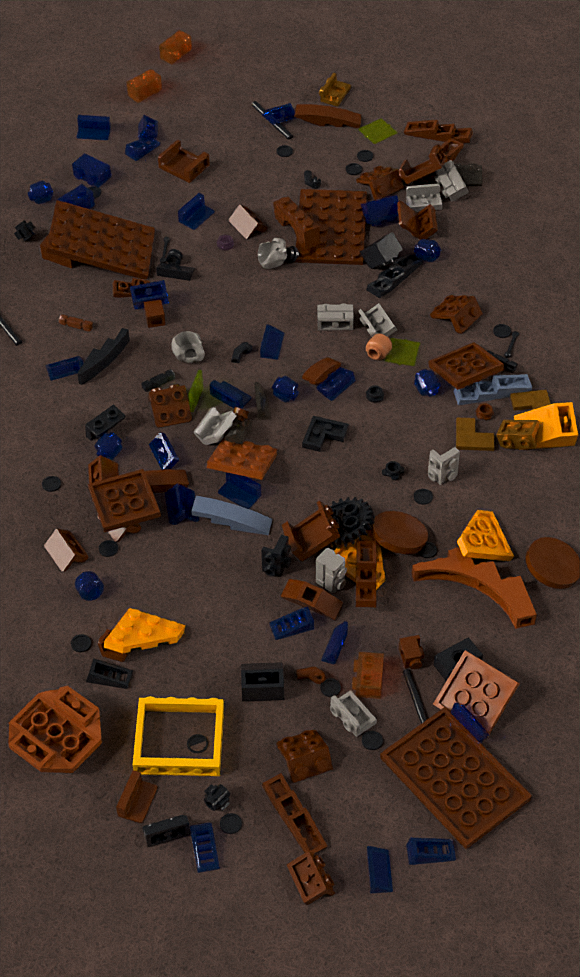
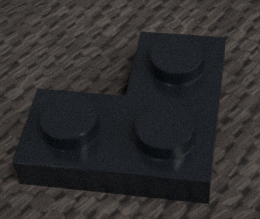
M313 416L302 442V448L320 452L325 438L344 442L349 424Z

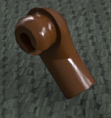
M317 667L296 669L298 680L308 678L316 684H321L326 679L325 673Z

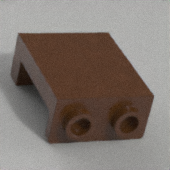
M176 140L158 156L160 169L188 183L192 182L210 165L208 153L203 152L197 156L183 149L180 140Z
M438 144L432 148L429 160L414 167L410 166L408 160H404L399 169L401 180L408 184L441 169L446 161V157L440 145Z
M320 500L317 502L319 510L297 525L293 526L288 521L281 525L285 536L289 537L291 553L301 562L340 537L338 532L339 525L332 517L334 514L332 508L328 504L324 505Z

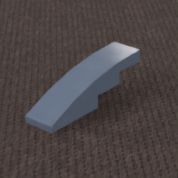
M527 374L495 375L491 381L475 382L473 386H466L458 390L455 388L454 395L458 405L507 398L510 397L511 393L532 390V385Z
M201 496L195 497L192 516L211 518V523L230 526L231 530L269 535L272 524L271 518L228 502Z

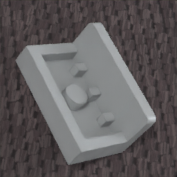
M440 185L407 186V205L416 212H420L429 204L434 206L435 210H442Z
M379 303L366 313L361 309L358 310L361 314L359 319L364 326H369L367 331L371 337L375 334H384L388 337L397 330Z
M214 407L210 408L195 429L194 434L205 445L219 443L224 438L226 430L232 427V422L236 415L233 411L220 414Z
M454 447L440 456L435 450H431L428 466L429 478L432 481H436L439 485L448 480H454L458 474L460 451Z
M351 690L339 698L335 695L331 697V712L335 717H339L343 721L346 730L352 732L356 737L376 724L377 719Z

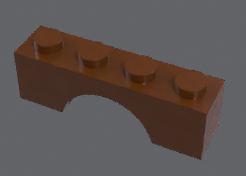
M283 197L273 202L277 221L282 226L291 224L298 242L305 249L321 244L319 226L289 197Z

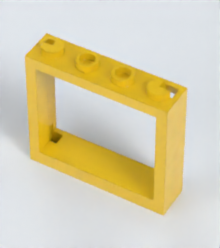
M151 696L139 698L133 770L141 772V775L220 776L224 719L223 699H197L194 697L179 699L175 697L155 698ZM145 711L216 713L213 759L141 757Z

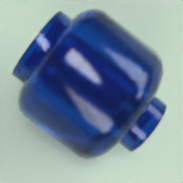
M44 180L31 184L30 191L28 192L29 199L36 204L48 202L51 200L52 195H54L50 183H46Z
M421 239L415 245L414 253L416 257L426 262H434L439 258L441 248L435 240Z
M423 369L415 375L414 385L420 395L432 397L439 392L438 389L441 386V382L434 371Z
M286 375L278 377L271 388L273 389V395L285 403L291 399L294 401L300 393L297 390L299 387L298 383Z
M112 432L110 434L104 433L94 445L97 451L96 455H102L110 460L115 459L123 448L122 440Z
M93 571L83 572L75 580L77 592L86 601L95 600L103 593L104 584Z

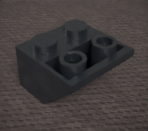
M283 662L241 664L242 702L284 700Z

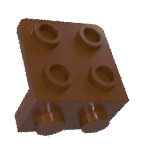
M377 166L373 168L374 171L362 173L356 179L357 183L370 185L375 200H380L404 188L399 176V169Z
M399 201L397 203L399 225L403 229L408 230L415 238L425 240L438 231L434 206L429 204L417 213L404 202Z
M449 295L440 305L434 308L430 316L437 319H451L455 331L462 334L483 313L475 296Z
M175 384L167 389L155 388L148 393L149 403L151 402L156 427L160 428L192 420L185 385Z
M305 730L301 734L285 737L276 743L277 748L287 762L289 775L293 783L333 770L329 747L316 730Z

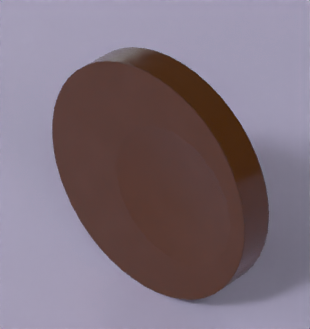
M386 511L374 518L371 533L373 538L382 547L400 554L417 553L425 547L428 532L425 526L415 517L403 512Z
M542 537L535 540L526 552L527 567L531 574L542 584L555 589H565L574 585L580 577V558L573 548L565 542L552 537Z

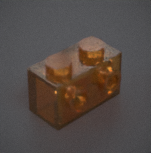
M179 30L159 45L160 59L171 65L192 50L191 36Z
M152 69L127 82L128 96L137 103L162 90L161 75Z
M359 652L358 660L354 659L353 672H357V677L352 679V690H356V697L381 699L384 653Z

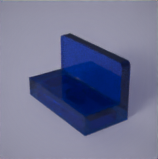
M78 115V132L76 136L78 139L108 140L111 130L110 117Z
M198 193L178 210V220L181 224L195 230L215 211L205 206L204 195Z
M213 380L209 384L210 395L232 408L238 407L242 409L252 399L250 395L226 381L219 383Z
M226 472V483L218 490V494L241 507L250 509L261 497V485L246 476Z
M177 483L165 493L170 524L177 525L185 518L194 522L199 521V516H192V508L195 501V492Z

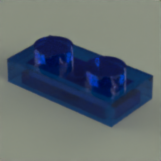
M160 432L149 443L161 470L172 469L179 461L165 433Z

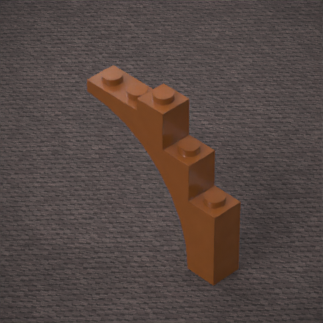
M457 547L448 550L447 558H438L433 561L419 562L412 565V578L414 581L448 580L465 584L488 595L499 604L511 619L515 629L535 625L537 614L521 576L507 577L501 580L494 561L481 562L474 565L472 558L464 557L460 548Z

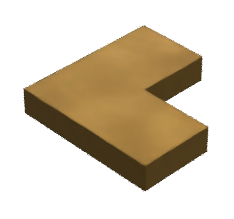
M547 390L510 394L514 411L534 410L551 404Z
M456 418V448L458 450L494 451V433L475 432V418Z

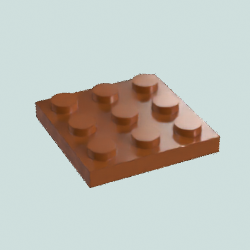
M231 437L223 438L207 461V468L262 480L276 458L278 449L272 448L269 445H257L250 441H238Z
M465 650L433 705L439 709L445 707L458 721L488 738L520 683Z

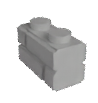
M452 160L446 162L441 169L435 171L436 176L434 178L439 185H443L444 189L441 191L445 198L449 197L451 201H454L469 192Z
M353 304L317 305L318 330H353Z
M326 548L316 558V583L322 587L325 586V589L331 593H335L338 589L342 590L347 582L345 580L347 572L345 558L336 554L330 548Z

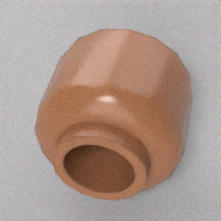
M375 334L366 344L367 354L374 360L384 359L392 349L391 340L384 334Z

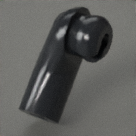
M310 170L304 172L305 184L313 189L319 188L321 179L317 180V177L313 179Z
M242 342L233 350L231 362L240 363L242 353L249 354L252 351V345L248 342Z

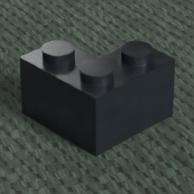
M391 232L361 250L360 253L370 269L374 267L379 269L393 262L399 256L398 252L403 249L394 233Z

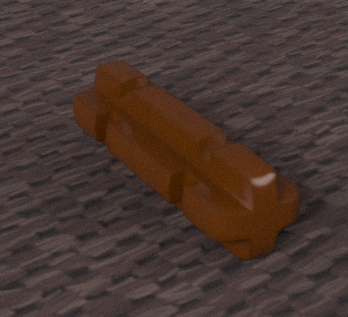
M61 314L59 317V324L61 325L68 324L69 327L83 328L85 331H91L93 327V322L88 320L84 321V319L68 317V315Z

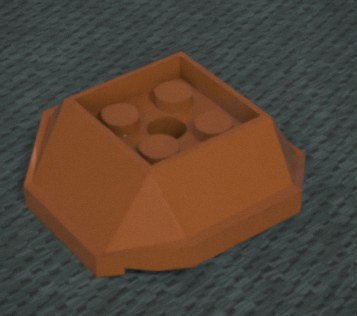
M69 686L38 693L9 722V748L40 772L74 773L102 744L99 708Z

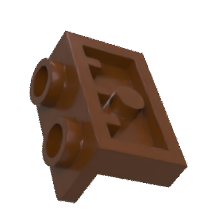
M307 851L287 864L304 904L309 905L325 894L330 896L335 894L332 888L334 882L323 869L325 863L319 855Z

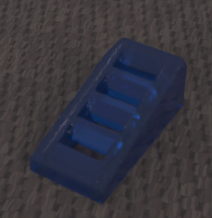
M150 136L126 144L125 154L137 161L158 147L160 142Z
M308 607L301 608L269 622L275 640L314 630V620ZM295 620H297V622H298V625H296V626H295V624H294V621H295ZM285 623H289V625H290V628H289V629H287V626H286ZM278 625H281L282 632H279Z
M208 822L190 826L197 872L201 873L220 869L212 823ZM210 841L207 844L197 845V843ZM212 850L210 853L199 854V852ZM212 858H213V860H214V861H212V862H207V863H201V862H200L201 860L212 859Z
M410 838L406 844L409 865L456 860L453 839ZM442 845H448V850L446 847L447 854H443ZM433 846H437L438 854H434ZM424 847H428V853H425Z

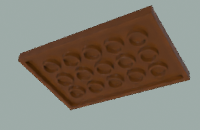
M301 189L299 208L319 226L321 244L305 249L296 237L299 257L295 262L363 265V257L360 251L364 249L367 191Z
M56 200L46 253L132 277L147 279L155 228Z
M445 707L380 753L382 761L465 849L476 843L532 798V795Z

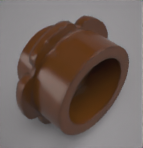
M482 403L476 409V416L479 419L489 420L494 415L490 404Z
M238 407L234 408L235 419L244 421V418L248 419V411Z

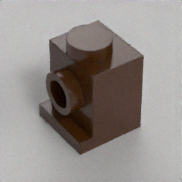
M420 635L399 638V652L404 668L415 670L422 667L421 659L424 658V651L422 646H420Z

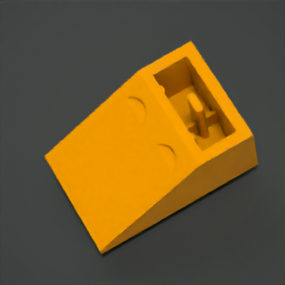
M572 402L554 403L514 416V420L539 421L540 427L535 436L537 444L535 449L575 446L578 431Z

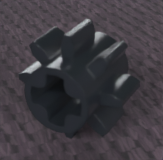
M24 220L15 227L17 231L14 235L18 240L23 238L26 241L35 234L33 232L35 226L32 222L27 223Z
M211 784L204 791L206 793L203 799L204 803L212 811L219 808L223 811L230 804L228 802L230 800V793L222 784L215 786Z

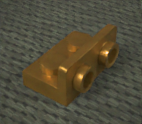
M333 73L327 79L326 84L320 88L319 96H321V102L338 107L351 89V85L337 81V73Z
M503 420L496 434L500 447L506 449H535L537 446L535 436L540 427L539 421Z

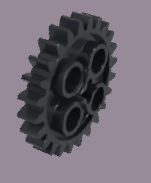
M347 497L345 501L340 498L338 503L332 501V506H330L334 512L332 517L339 525L338 532L340 537L328 544L331 549L335 545L339 549L342 544L347 547L349 542L354 545V540L358 539L361 541V535H368L366 530L372 529L371 525L374 524L373 519L375 516L367 501L364 502L362 498L357 500V497H354L352 500Z

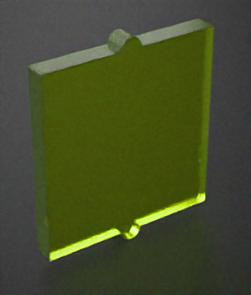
M381 118L359 128V131L365 135V138H368L373 144L397 134L390 127L391 125Z
M391 338L392 349L386 356L385 362L414 366L420 342Z
M198 370L189 391L191 412H194L203 391L202 370Z

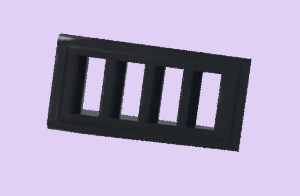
M93 658L86 682L127 689L133 670ZM105 671H109L108 676H104ZM113 672L117 673L115 679L111 678ZM121 674H125V676L127 674L126 681L125 677L123 681L119 680Z

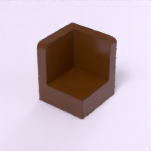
M162 301L144 302L148 328L166 325Z

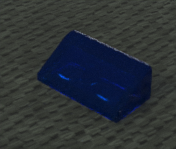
M291 103L267 109L262 114L271 124L296 118L294 117L295 111Z
M143 115L138 125V138H157L158 121Z
M269 324L266 325L260 348V358L278 360L284 332Z
M80 356L47 364L45 368L52 381L77 374L84 363Z
M339 367L316 388L326 398L333 401L356 381L354 372Z
M344 621L334 628L321 661L333 665L336 664L348 635V622Z
M454 703L451 714L480 743L489 736V733L462 703Z
M367 846L370 894L393 892L389 850Z

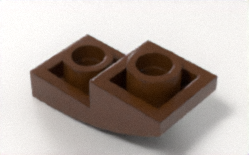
M132 278L131 283L118 280L113 282V297L150 295L149 280Z
M329 357L324 358L312 365L302 375V379L309 381L310 384L318 385L320 382L328 380V374L341 369V362Z

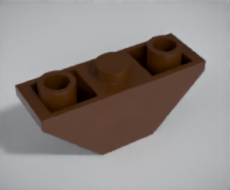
M294 579L288 580L281 594V598L332 620H336L344 604L327 591L305 581Z

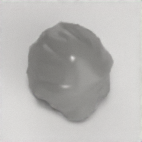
M274 238L271 243L268 241L259 245L258 261L263 268L272 269L284 263L287 258L286 241L282 238Z
M186 331L173 337L171 343L172 351L179 361L193 363L203 360L205 352L198 333Z

